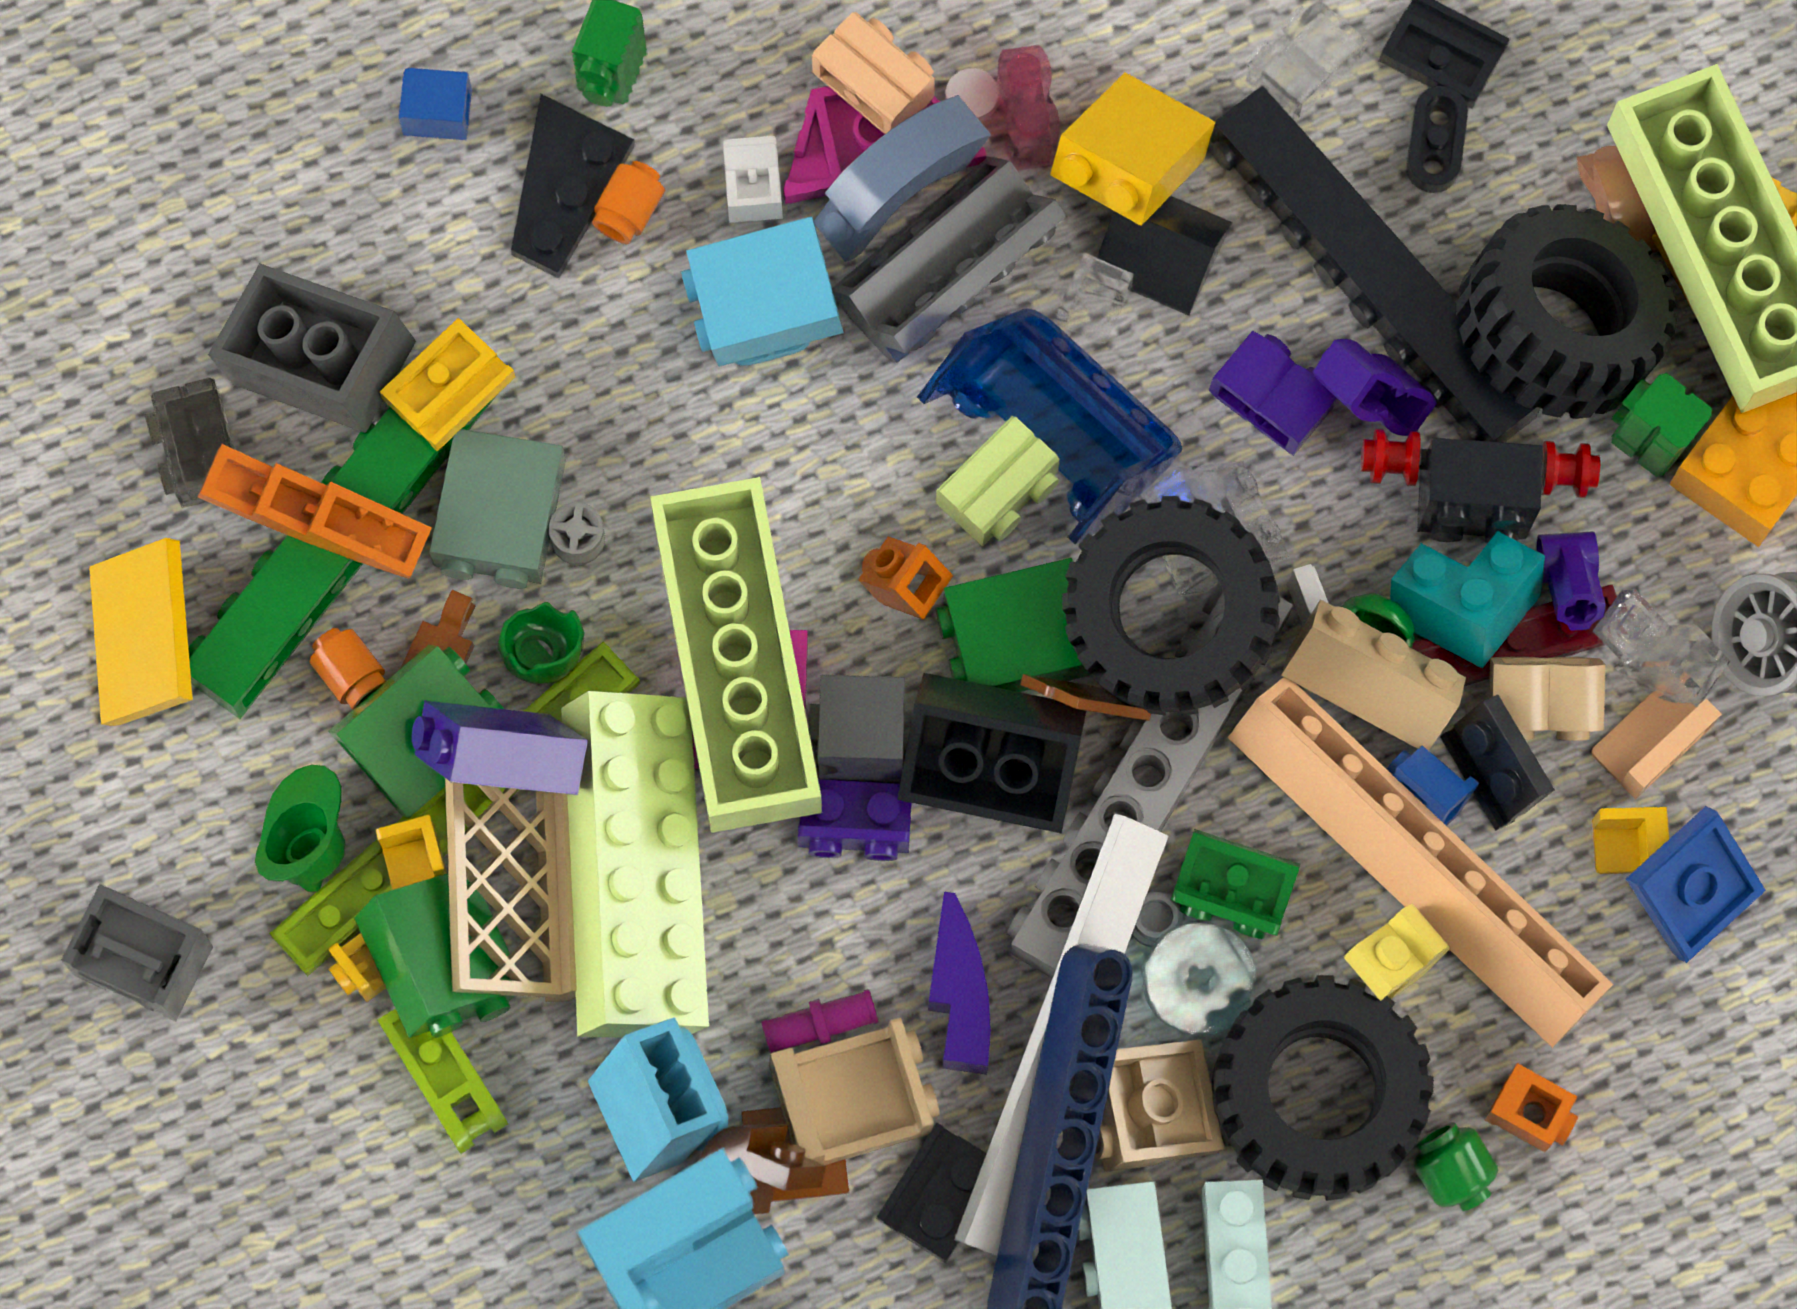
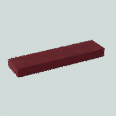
M1613 584L1601 587L1605 601L1604 618L1595 621L1589 629L1570 630L1564 622L1557 621L1553 602L1532 607L1492 657H1566L1628 639L1631 634ZM1426 638L1415 641L1412 645V649L1431 659H1440L1450 664L1457 673L1466 677L1464 686L1489 679L1490 660L1483 668H1480Z

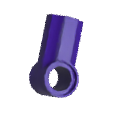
M1595 532L1538 534L1536 551L1545 555L1542 583H1548L1557 621L1564 622L1570 630L1589 629L1595 621L1604 618L1605 601L1598 577L1599 551Z

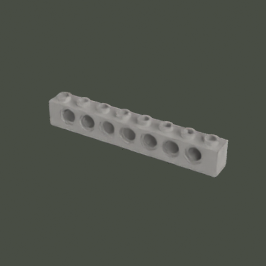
M1219 582L1212 590L1202 609L1209 617L1200 632L1192 628L1189 629L1175 653L1176 658L1187 656L1200 650L1217 633L1225 608L1224 594ZM1281 597L1280 603H1278V615L1280 617L1278 635L1289 619L1293 604ZM1274 635L1271 647L1277 639L1278 635ZM1247 687L1243 691L1241 688L1237 689L1228 696V702L1216 708L1213 705L1199 708L1197 714L1184 716L1180 712H1166V716L1151 714L1150 720H1146L1144 724L1135 719L1119 747L1127 753L1116 770L1110 766L1105 768L1091 793L1099 799L1089 816L1079 812L1069 827L1063 841L1070 844V847L1060 863L1051 859L1039 877L1035 888L1041 890L1042 894L1032 910L1023 905L1010 925L1007 935L1014 938L1011 943V955L1053 979L1072 926L1068 928L1055 926L1049 920L1047 913L1052 907L1060 904L1071 906L1078 912L1089 880L1079 875L1076 865L1085 858L1098 859L1109 830L1104 822V818L1112 812L1120 811L1128 814L1133 820L1161 832ZM1167 720H1179L1188 727L1190 735L1183 740H1171L1164 736L1160 725ZM1149 765L1160 772L1162 781L1156 786L1145 787L1135 781L1132 772L1139 766Z

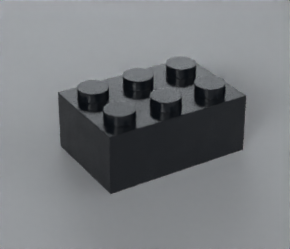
M923 673L914 703L897 800L1062 834L1087 711L1073 708L1051 698Z

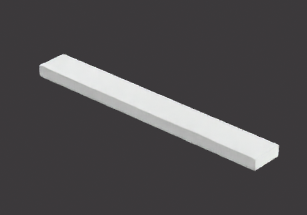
M1114 814L955 1240L997 1256L1062 958L1069 948L1077 944H1091L1125 953L1168 835L1126 816ZM1098 963L1095 966L1093 973L1094 980L1097 978V975L1099 973ZM1087 1020L1083 1022L1081 1027L1082 1036L1087 1028ZM1073 1076L1070 1081L1069 1092H1071L1074 1087L1075 1076Z

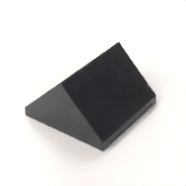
M1172 196L1142 226L1114 211L1091 274L1189 316L1232 222Z

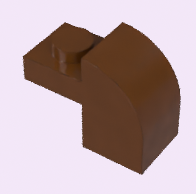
M779 1123L727 1127L716 1133L708 1141L699 1158V1161L723 1148L730 1162L738 1157L742 1159L757 1186L756 1189L749 1192L754 1207L751 1209L753 1214L769 1213L775 1187L784 1191L821 1188L826 1165L805 1157L806 1150L803 1147L785 1142L788 1126Z

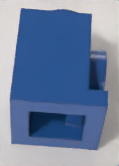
M1421 746L1412 755L1406 750L1402 751L1387 767V770L1446 826L1460 814L1479 784L1471 776L1466 781H1463L1424 746Z

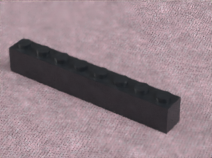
M1263 85L1215 121L1210 139L1212 143L1210 150L1216 161L1227 171H1231L1234 168L1247 182L1244 188L1251 201L1261 210L1269 207L1281 221L1279 229L1287 242L1295 249L1304 247L1315 259L1314 269L1319 278L1329 288L1334 289L1338 286L1351 300L1348 306L1355 319L1365 328H1370L1373 325L1386 340L1383 345L1388 356L1402 368L1408 365L1421 380L1419 383L1434 396L1437 403L1435 407L1440 408L1444 406L1456 419L1454 427L1462 440L1505 443L1537 418L1541 408L1533 406L1532 409H1526L1516 404L1517 398L1506 390L1501 394L1490 384L1492 381L1491 376L1486 371L1481 373L1478 371L1471 360L1474 352L1471 347L1465 348L1459 331L1463 323L1458 322L1456 302Z

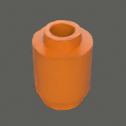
M633 161L631 165L619 164L594 207L597 215L592 222L593 226L603 235L616 242L630 244L634 236L642 234L665 192V188L659 182L660 174L649 165L640 161Z
M332 628L313 643L312 649L314 653L309 660L310 665L341 704H349L352 710L386 682L383 677L385 669L353 629L340 631L339 628Z

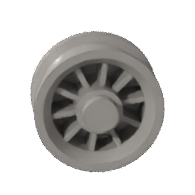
M1797 572L1745 576L1734 582L1724 592L1717 604L1712 621L1714 654L1727 679L1743 692L1755 696L1797 693Z

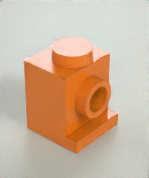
M888 536L879 549H873L867 553L862 563L863 573L858 581L883 605L924 620L954 575L926 545L917 543L915 546ZM916 574L925 576L913 594L907 588Z
M1517 1063L1509 1073L1484 1121L1493 1126L1496 1125L1537 1149L1546 1152L1553 1142L1563 1146L1579 1117L1570 1112L1578 1096ZM1530 1104L1540 1107L1543 1112L1542 1122L1535 1124L1526 1119L1523 1114L1524 1107Z

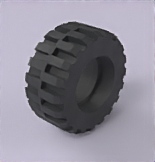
M1556 204L1553 210H1551L1549 205H1541L1529 208L1526 213H1517L1506 220L1503 226L1497 229L1463 277L1459 287L1460 298L1456 302V316L1458 322L1463 323L1459 331L1465 348H1472L1474 353L1471 356V360L1480 373L1486 371L1491 376L1492 381L1490 384L1501 394L1506 390L1517 398L1515 403L1526 409H1532L1533 406L1542 408V415L1561 418L1565 412H1569V416L1572 419L1590 418L1594 412L1595 414H1605L1616 409L1642 378L1646 379L1664 357L1671 345L1670 339L1675 334L1677 323L1676 314L1673 312L1676 308L1673 288L1666 287L1665 285L1668 280V274L1661 262L1655 263L1650 256L1652 249L1643 239L1636 241L1628 234L1630 228L1617 220L1613 224L1603 219L1604 213L1591 208L1586 209L1584 212L1577 211L1576 205ZM1534 287L1560 292L1575 301L1589 315L1599 336L1573 331L1554 319L1540 303Z
M1178 495L1161 496L1160 502L1147 503L1144 498L1129 503L1130 510L1118 516L1113 511L1102 519L1103 527L1094 536L1090 533L1086 535L1079 545L1081 553L1077 561H1070L1065 576L1069 581L1067 593H1062V610L1066 614L1067 625L1065 629L1069 642L1074 647L1078 655L1077 658L1092 678L1105 691L1107 690L1123 703L1146 709L1151 714L1166 716V712H1180L1182 716L1197 714L1199 708L1213 705L1216 708L1228 702V696L1237 689L1241 688L1243 691L1254 680L1253 674L1261 664L1265 666L1272 653L1271 644L1274 635H1278L1280 623L1278 615L1280 597L1270 562L1252 532L1249 533L1241 525L1240 520L1227 511L1222 513L1214 509L1209 502L1197 498L1193 502L1181 501ZM1168 555L1187 556L1204 564L1217 577L1224 594V615L1215 636L1207 645L1195 653L1178 658L1158 657L1140 649L1127 636L1120 618L1122 590L1131 575L1147 562Z
M1317 975L1313 982L1303 983L1301 977L1285 981L1281 989L1274 992L1268 989L1256 997L1253 1004L1246 1011L1242 1010L1233 1022L1221 1046L1212 1077V1083L1214 1084V1094L1212 1097L1214 1112L1217 1113L1221 1124L1222 1140L1226 1147L1232 1146L1239 1155L1236 1160L1237 1163L1247 1173L1253 1169L1264 1178L1263 1185L1274 1191H1277L1279 1187L1293 1191L1294 1198L1310 1200L1312 1195L1325 1196L1326 1201L1343 1199L1347 1193L1357 1191L1360 1194L1373 1188L1385 1176L1389 1177L1401 1165L1418 1142V1138L1427 1124L1431 1111L1428 1108L1429 1099L1434 1094V1076L1428 1075L1427 1065L1431 1060L1426 1044H1418L1414 1036L1418 1028L1409 1015L1401 1018L1392 1009L1396 1002L1388 996L1380 1001L1378 998L1365 992L1367 984L1354 979H1350L1348 985L1334 983V975ZM1318 1037L1340 1042L1356 1052L1372 1074L1375 1089L1372 1109L1362 1125L1344 1137L1325 1140L1303 1135L1287 1125L1277 1114L1271 1103L1268 1083L1272 1065L1284 1049L1301 1039Z

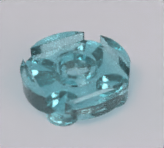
M1186 923L1168 930L1152 945L1148 956L1144 958L1141 965L1143 992L1150 1009L1165 1025L1186 1034L1212 1035L1230 1028L1242 1010L1246 1011L1251 1003L1249 999L1253 992V982H1256V967L1249 949L1233 932L1213 924ZM1193 964L1199 969L1209 967L1213 975L1206 980L1210 989L1204 994L1197 988L1189 990L1186 986L1185 981L1190 977L1188 969Z

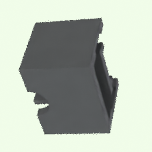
M821 675L820 704H810L809 735L813 753H818L819 780L900 784L903 766L905 677Z
M99 884L61 961L75 977L104 990L108 989L139 1003L150 1011L156 1010L162 1013L164 1017L176 1022L213 945L201 929ZM177 956H179V957H181V958H180V960H179V962H178V964H177V966H176V968H175V970H174V972H173V974H172V976H171V978H170V980H169V982H168V984H167V986H166V988H165V990H164V989H162V987L165 986V984H166V982H167V980H168L167 977H168V975H169V973H170V971H171L173 965L176 964V962H177V960H178V957H177Z

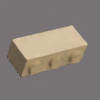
M1321 599L1289 647L1281 676L1417 749L1424 746L1428 751L1460 706L1466 677L1457 673L1447 662L1440 659H1431L1410 648L1397 635L1382 633L1360 621L1352 611L1344 607H1334Z

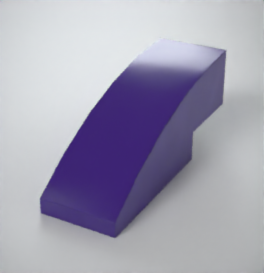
M944 891L928 1011L950 1014L943 1069L987 1075L991 1024L989 993L982 957L970 922L956 894Z

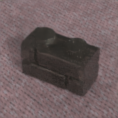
M210 377L186 383L182 387L175 386L153 392L151 399L154 411L145 414L153 445L163 443L167 459L166 462L157 464L164 492L166 495L175 493L182 508L207 502L197 496L221 444L235 449L220 390L215 379Z

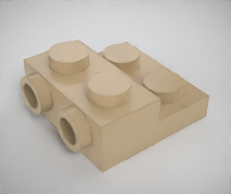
M1202 1040L1117 1049L1094 1156L1096 1159H1102L1105 1172L1155 1166L1167 1160L1213 1155L1224 1150L1218 1116L1214 1112L1213 1092Z

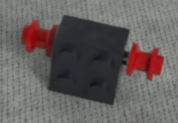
M1375 429L1373 440L1363 439L1361 472H1370L1371 483L1380 484L1385 474L1388 473L1402 474L1407 486H1416L1420 470L1417 532H1428L1431 539L1439 542H1458L1463 539V535L1485 536V542L1488 543L1497 531L1516 541L1518 539H1526L1541 509V495L1550 496L1555 486L1560 485L1572 486L1576 498H1586L1588 489L1597 488L1600 478V455H1591V446L1587 443H1580L1573 454L1559 453L1554 441H1544L1543 445L1432 438L1427 450L1421 448L1420 432L1411 431L1405 442L1388 441L1384 429Z

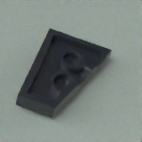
M541 94L511 245L512 256L559 279L596 215L594 211L595 205L617 166L626 163L635 147V140Z

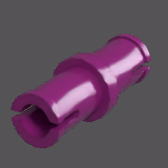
M866 989L864 992L822 1004L820 999L809 1001V1008L770 1020L765 1019L761 1023L771 1054L819 1040L821 1045L832 1042L831 1036L872 1023L877 1024L879 1020L870 990Z

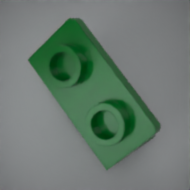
M1194 829L1171 901L1181 904L1180 912L1199 920L1211 921L1212 916L1215 915L1233 921L1232 928L1246 936L1257 939H1264L1266 933L1277 936L1301 864Z

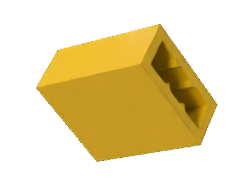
M1124 72L1061 135L1050 175L1142 226L1202 164L1216 122Z

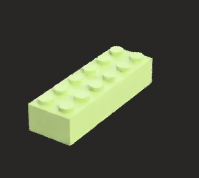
M1718 64L1617 101L1607 127L1740 412L1744 413L1797 392V230Z
M760 477L650 496L711 833L822 813L820 787Z
M587 691L561 708L562 723L588 740L578 795L567 794L577 988L575 992L577 1036L623 1038L626 1034L673 1017L676 1018L679 1027H684L693 1034L709 1027L693 738L686 697Z

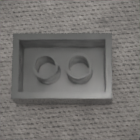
M259 263L208 355L230 383L235 386L366 433L384 401L381 398L380 391L399 374L416 340L393 310Z

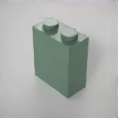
M465 429L459 430L452 440L429 551L434 566L441 567L440 572L443 575L460 580H471L474 573L495 576L494 581L497 584L508 588L524 589L527 587L528 582L541 584L550 543L549 522L557 508L566 463L563 446Z

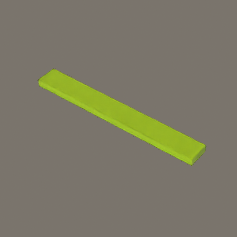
M602 641L577 663L572 672L553 684L529 705L524 712L550 714L562 722L561 708L587 691L629 694L641 684L640 679ZM463 784L464 803L478 818L492 801L478 785ZM446 787L410 818L403 816L396 822L399 823L430 814L436 828L443 857L448 854ZM498 787V789L501 792H503L506 789L504 787ZM517 789V790L508 798V800H509L513 795H515L520 789ZM378 839L269 933L307 977L332 956L328 950L331 946L338 943L342 947L360 931L354 917L375 895L392 890L385 858Z

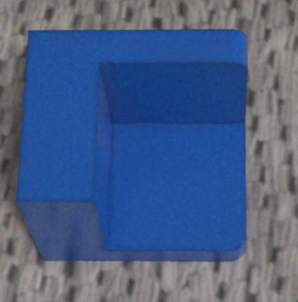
M406 68L403 73L399 121L403 136L467 140L472 99V87L468 72Z

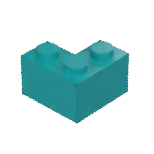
M1499 531L1496 532L1469 567L1420 543L1391 578L1390 599L1398 602L1410 615L1415 633L1483 668L1541 596L1545 555Z

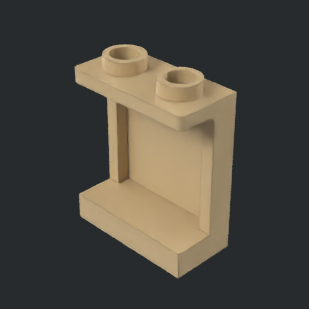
M897 1018L890 1020L888 1027L795 1054L793 1048L770 1054L769 1069L784 1119L788 1126L791 1142L806 1150L805 1157L827 1165L929 1135L934 1125L932 1118L940 1116V1111L931 1083L922 1085L916 1064L923 1062V1055L916 1032L914 1030L906 1032L902 1019Z

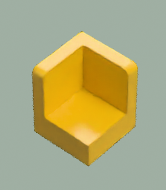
M1667 807L1599 809L1592 819L1595 870L1599 874H1624L1635 871L1669 840Z
M430 814L375 830L385 858L392 890L447 873L436 828Z

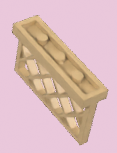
M445 778L453 992L545 997V1002H567L575 999L577 987L567 794L536 791L537 813L527 821L508 800L517 789L506 788L501 792L498 787L478 785L492 803L477 818L464 803V783L450 782ZM498 809L519 831L504 847L484 825ZM474 834L494 855V858L480 873L466 858L465 843ZM524 838L538 852L539 867L531 876L510 854ZM500 864L520 884L518 890L506 902L486 880ZM476 889L496 910V913L482 928L468 914L467 899ZM526 893L541 908V922L533 931L512 909ZM502 919L523 940L509 957L488 936ZM478 945L498 966L488 979L470 978L469 954ZM529 948L543 963V982H530L514 965ZM506 974L512 981L500 979Z

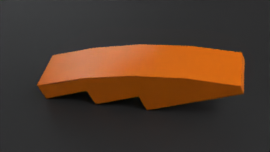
M221 444L197 496L246 519L308 544L407 579L412 576L432 529L430 526L333 482L324 485L278 463L272 467L224 444Z

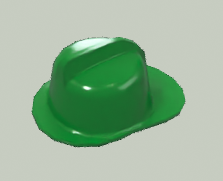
M313 764L296 769L283 779L273 792L266 810L261 839L255 857L258 873L268 881L282 882L288 880L290 883L299 885L308 892H318L323 880L330 876L340 865L346 848L344 836L337 823L341 806L342 786L337 774L324 765Z

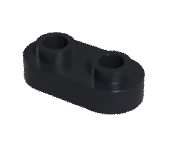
M1435 86L1425 90L1417 99L1412 116L1406 171L1408 178L1414 186L1429 193H1438L1449 189L1456 182L1462 165L1468 106L1463 96L1450 87ZM1436 111L1443 112L1447 115L1449 121L1443 125L1435 124L1430 119V114ZM1434 160L1440 163L1443 170L1438 174H1431L1425 170L1423 164Z

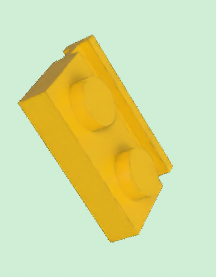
M457 318L380 391V395L403 420L438 451L516 376L514 370L509 365H506L497 357V354L460 318Z

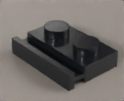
M1411 0L1381 51L1379 62L1430 88L1435 86L1449 87L1460 93L1465 99L1467 106L1473 109L1497 67L1500 58L1506 51L1510 38L1436 0Z
M1499 695L1483 700L1455 723L1450 731L1440 736L1465 780L1471 776L1479 783L1473 794L1495 831L1515 822L1518 816L1525 814L1555 790Z
M936 1122L877 1215L876 1220L946 1264L960 1242L955 1240L987 1153L959 1135L956 1136L945 1129L943 1125Z

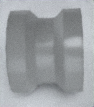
M572 502L559 507L552 515L549 522V536L552 547L561 560L572 565H585L594 561L602 553L605 545V531L603 529V521L593 507L581 502ZM585 536L591 537L586 538L583 542L579 543V540L583 539Z

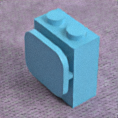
M812 216L686 250L691 269L681 271L689 302L699 300L703 315L702 319L694 321L698 341L702 352L712 350L718 367L731 363L752 365L777 359L804 350L812 341L844 333Z
M675 1017L624 1035L588 1079V1084L633 1182L684 1163L695 1150H703L716 1133L728 1127V1114L725 1103L697 1042L686 1028L679 1027Z

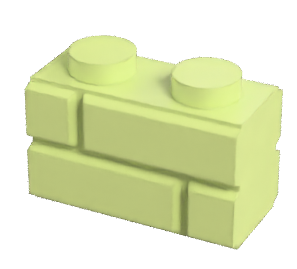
M1011 416L936 490V504L981 546H984L993 536L998 541H1001L1020 522L1021 516L1017 512L1031 499L1039 504L1055 489L1059 482L1055 475L1058 473L1060 459L1042 440L1036 438L1034 433L1017 417Z

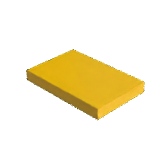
M163 538L89 566L101 724L108 726L122 725L193 700L180 541Z

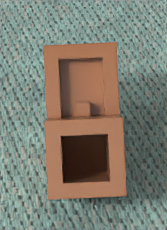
M1617 146L1601 147L1595 153L1577 157L1580 178L1596 201V211L1604 213L1603 219L1613 224L1617 220L1630 228L1628 234L1636 241L1643 239L1652 249V253L1659 252L1652 239L1656 230Z

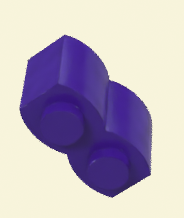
M1252 330L1212 378L1209 391L1220 402L1244 420L1252 423L1257 430L1294 456L1333 409L1337 398L1314 377L1312 372L1314 367L1305 369L1290 358L1291 352L1280 339L1270 334L1262 336Z
M1334 340L1312 371L1314 377L1354 415L1368 422L1379 421L1396 435L1408 436L1411 431L1417 432L1437 404L1434 396L1392 358L1383 354H1370L1362 345L1354 340Z

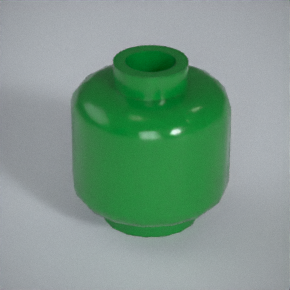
M1453 1122L1437 1128L1417 1143L1420 1151L1414 1159L1413 1166L1433 1201L1438 1206L1452 1207L1459 1205L1462 1211H1467L1480 1205L1491 1196L1492 1193L1488 1186L1493 1183L1498 1175V1167L1475 1129L1470 1127L1458 1128L1456 1123Z

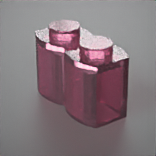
M1040 45L1003 49L998 61V105L1003 116L1006 118L1005 150L1008 159L1017 171L1053 166L1058 148L1060 121L1057 108L1050 98L1051 66L1045 51Z

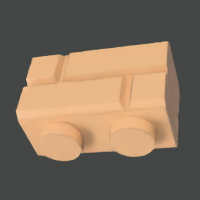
M852 12L836 28L835 32L830 34L814 50L812 55V73L886 134L909 117L920 112L932 100L935 88V78L932 76L934 71L920 54L910 51L906 55L893 44L894 37L892 33L878 19L871 18L867 22L857 12Z

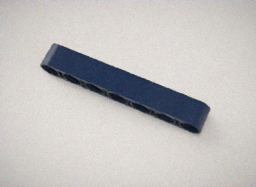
M1077 944L1069 948L1060 963L990 1286L987 1309H1021L1026 1300V1309H1062L1132 984L1133 969L1130 960L1124 953L1118 950L1091 944ZM1098 963L1099 973L1097 975V978L1094 980L1093 973L1095 966ZM1087 1020V1028L1082 1036L1081 1027L1083 1022ZM1075 1076L1074 1087L1072 1091L1069 1092L1070 1081L1072 1077ZM1063 1132V1140L1057 1149L1058 1137ZM1051 1188V1196L1045 1205L1046 1193ZM1039 1244L1037 1257L1032 1261L1034 1249Z

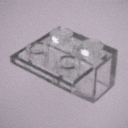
M1243 461L1178 467L1133 499L1135 502L1145 498L1147 503L1160 502L1161 496L1178 495L1181 501L1193 502L1197 498L1209 502L1214 509L1222 513L1225 511L1229 512L1240 520L1241 525L1249 533L1252 532L1262 546L1270 565L1289 557L1281 540V531L1277 523L1270 517L1258 493L1256 479L1247 470ZM1182 555L1161 557L1179 596L1209 592L1219 582L1208 567L1193 558Z

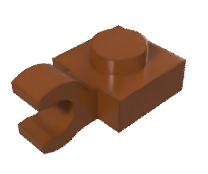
M452 590L442 610L438 627L422 621L401 668L428 644L436 645L442 651L449 646L467 663L475 646L472 641L461 636L476 607L472 603L473 599Z

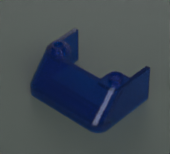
M1029 308L1021 309L965 332L917 396L923 404H926L949 394L956 409L972 419H977L978 417L992 418L999 415L1006 422L1011 416L1017 417L1034 433L1036 438L1042 440L1055 452L1060 459L1058 471L1073 484L1067 492L1066 498L1070 505V513L1079 522L1067 537L1074 544L1083 541L1088 533L1091 535L1096 534L1103 527L1101 520L1113 511L1117 516L1130 507L1129 503L1135 502L1170 467L1182 452V444L1172 430L1051 319Z

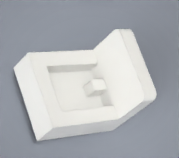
M774 136L724 140L723 151L729 223L783 219L776 138Z

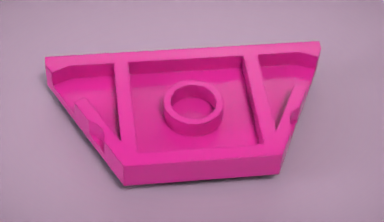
M829 86L811 89L802 130L799 131L794 149V159L788 180H786L783 189L785 205L827 196L825 192L839 175L866 149L885 135ZM933 96L932 100L923 109L940 102V100ZM983 146L967 167L977 166L986 159V152Z

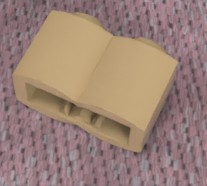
M1492 657L1490 658L1489 698L1496 695L1500 696L1525 740L1534 739L1535 731L1544 730L1557 731L1556 737L1561 740L1590 739L1591 731H1604L1606 665L1600 658Z

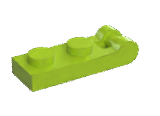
M396 1008L377 1019L460 1154L475 1146L472 1140L490 1129L495 1133L509 1124L452 1032L433 1038L429 1031L409 1038ZM472 1097L479 1110L460 1122L452 1108Z

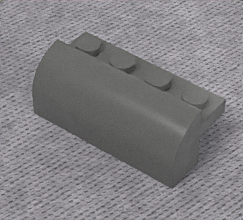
M988 156L832 288L834 297L847 316L888 359L898 363L911 351L926 345L934 337L935 331L947 320L966 311L974 303L975 297L987 286L1006 277L1015 268V263L1026 253L1051 239L1055 234L1056 225L1067 215L1056 199L1033 194L1010 160Z

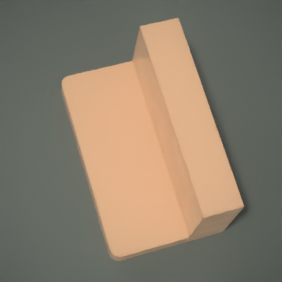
M1666 680L1592 748L1591 755L1637 799L1704 736L1722 714L1707 699L1695 707L1670 681Z

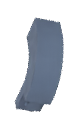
M959 95L921 110L878 139L839 175L825 192L830 200L814 220L815 226L845 262L856 258L865 250L885 222L902 204L932 182L964 170L991 134Z

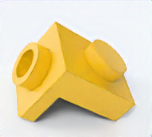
M361 933L342 947L335 943L328 949L336 961L328 970L348 996L355 990H358L364 1000L369 1002L386 989Z

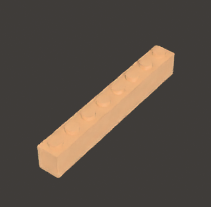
M1285 677L1279 680L1256 699L1227 737L1404 907L1413 904L1449 945V950L1552 1048L1614 985L1296 683Z

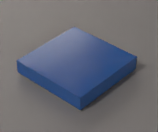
M1707 806L1626 878L1672 953L1685 963L1690 961L1766 891L1719 813Z

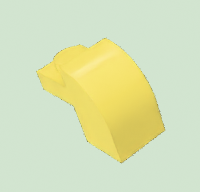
M1410 904L1400 910L1387 924L1355 945L1344 956V959L1381 1001L1387 996L1391 999L1419 980L1447 953L1450 947L1413 904Z

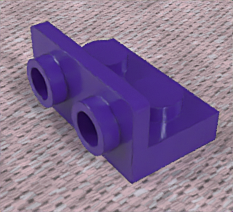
M818 779L822 813L799 817L798 847L809 848L808 854L818 858H838L842 856V850L864 851V858L869 860L894 861L897 860L898 853H909L912 803L897 800L900 784Z

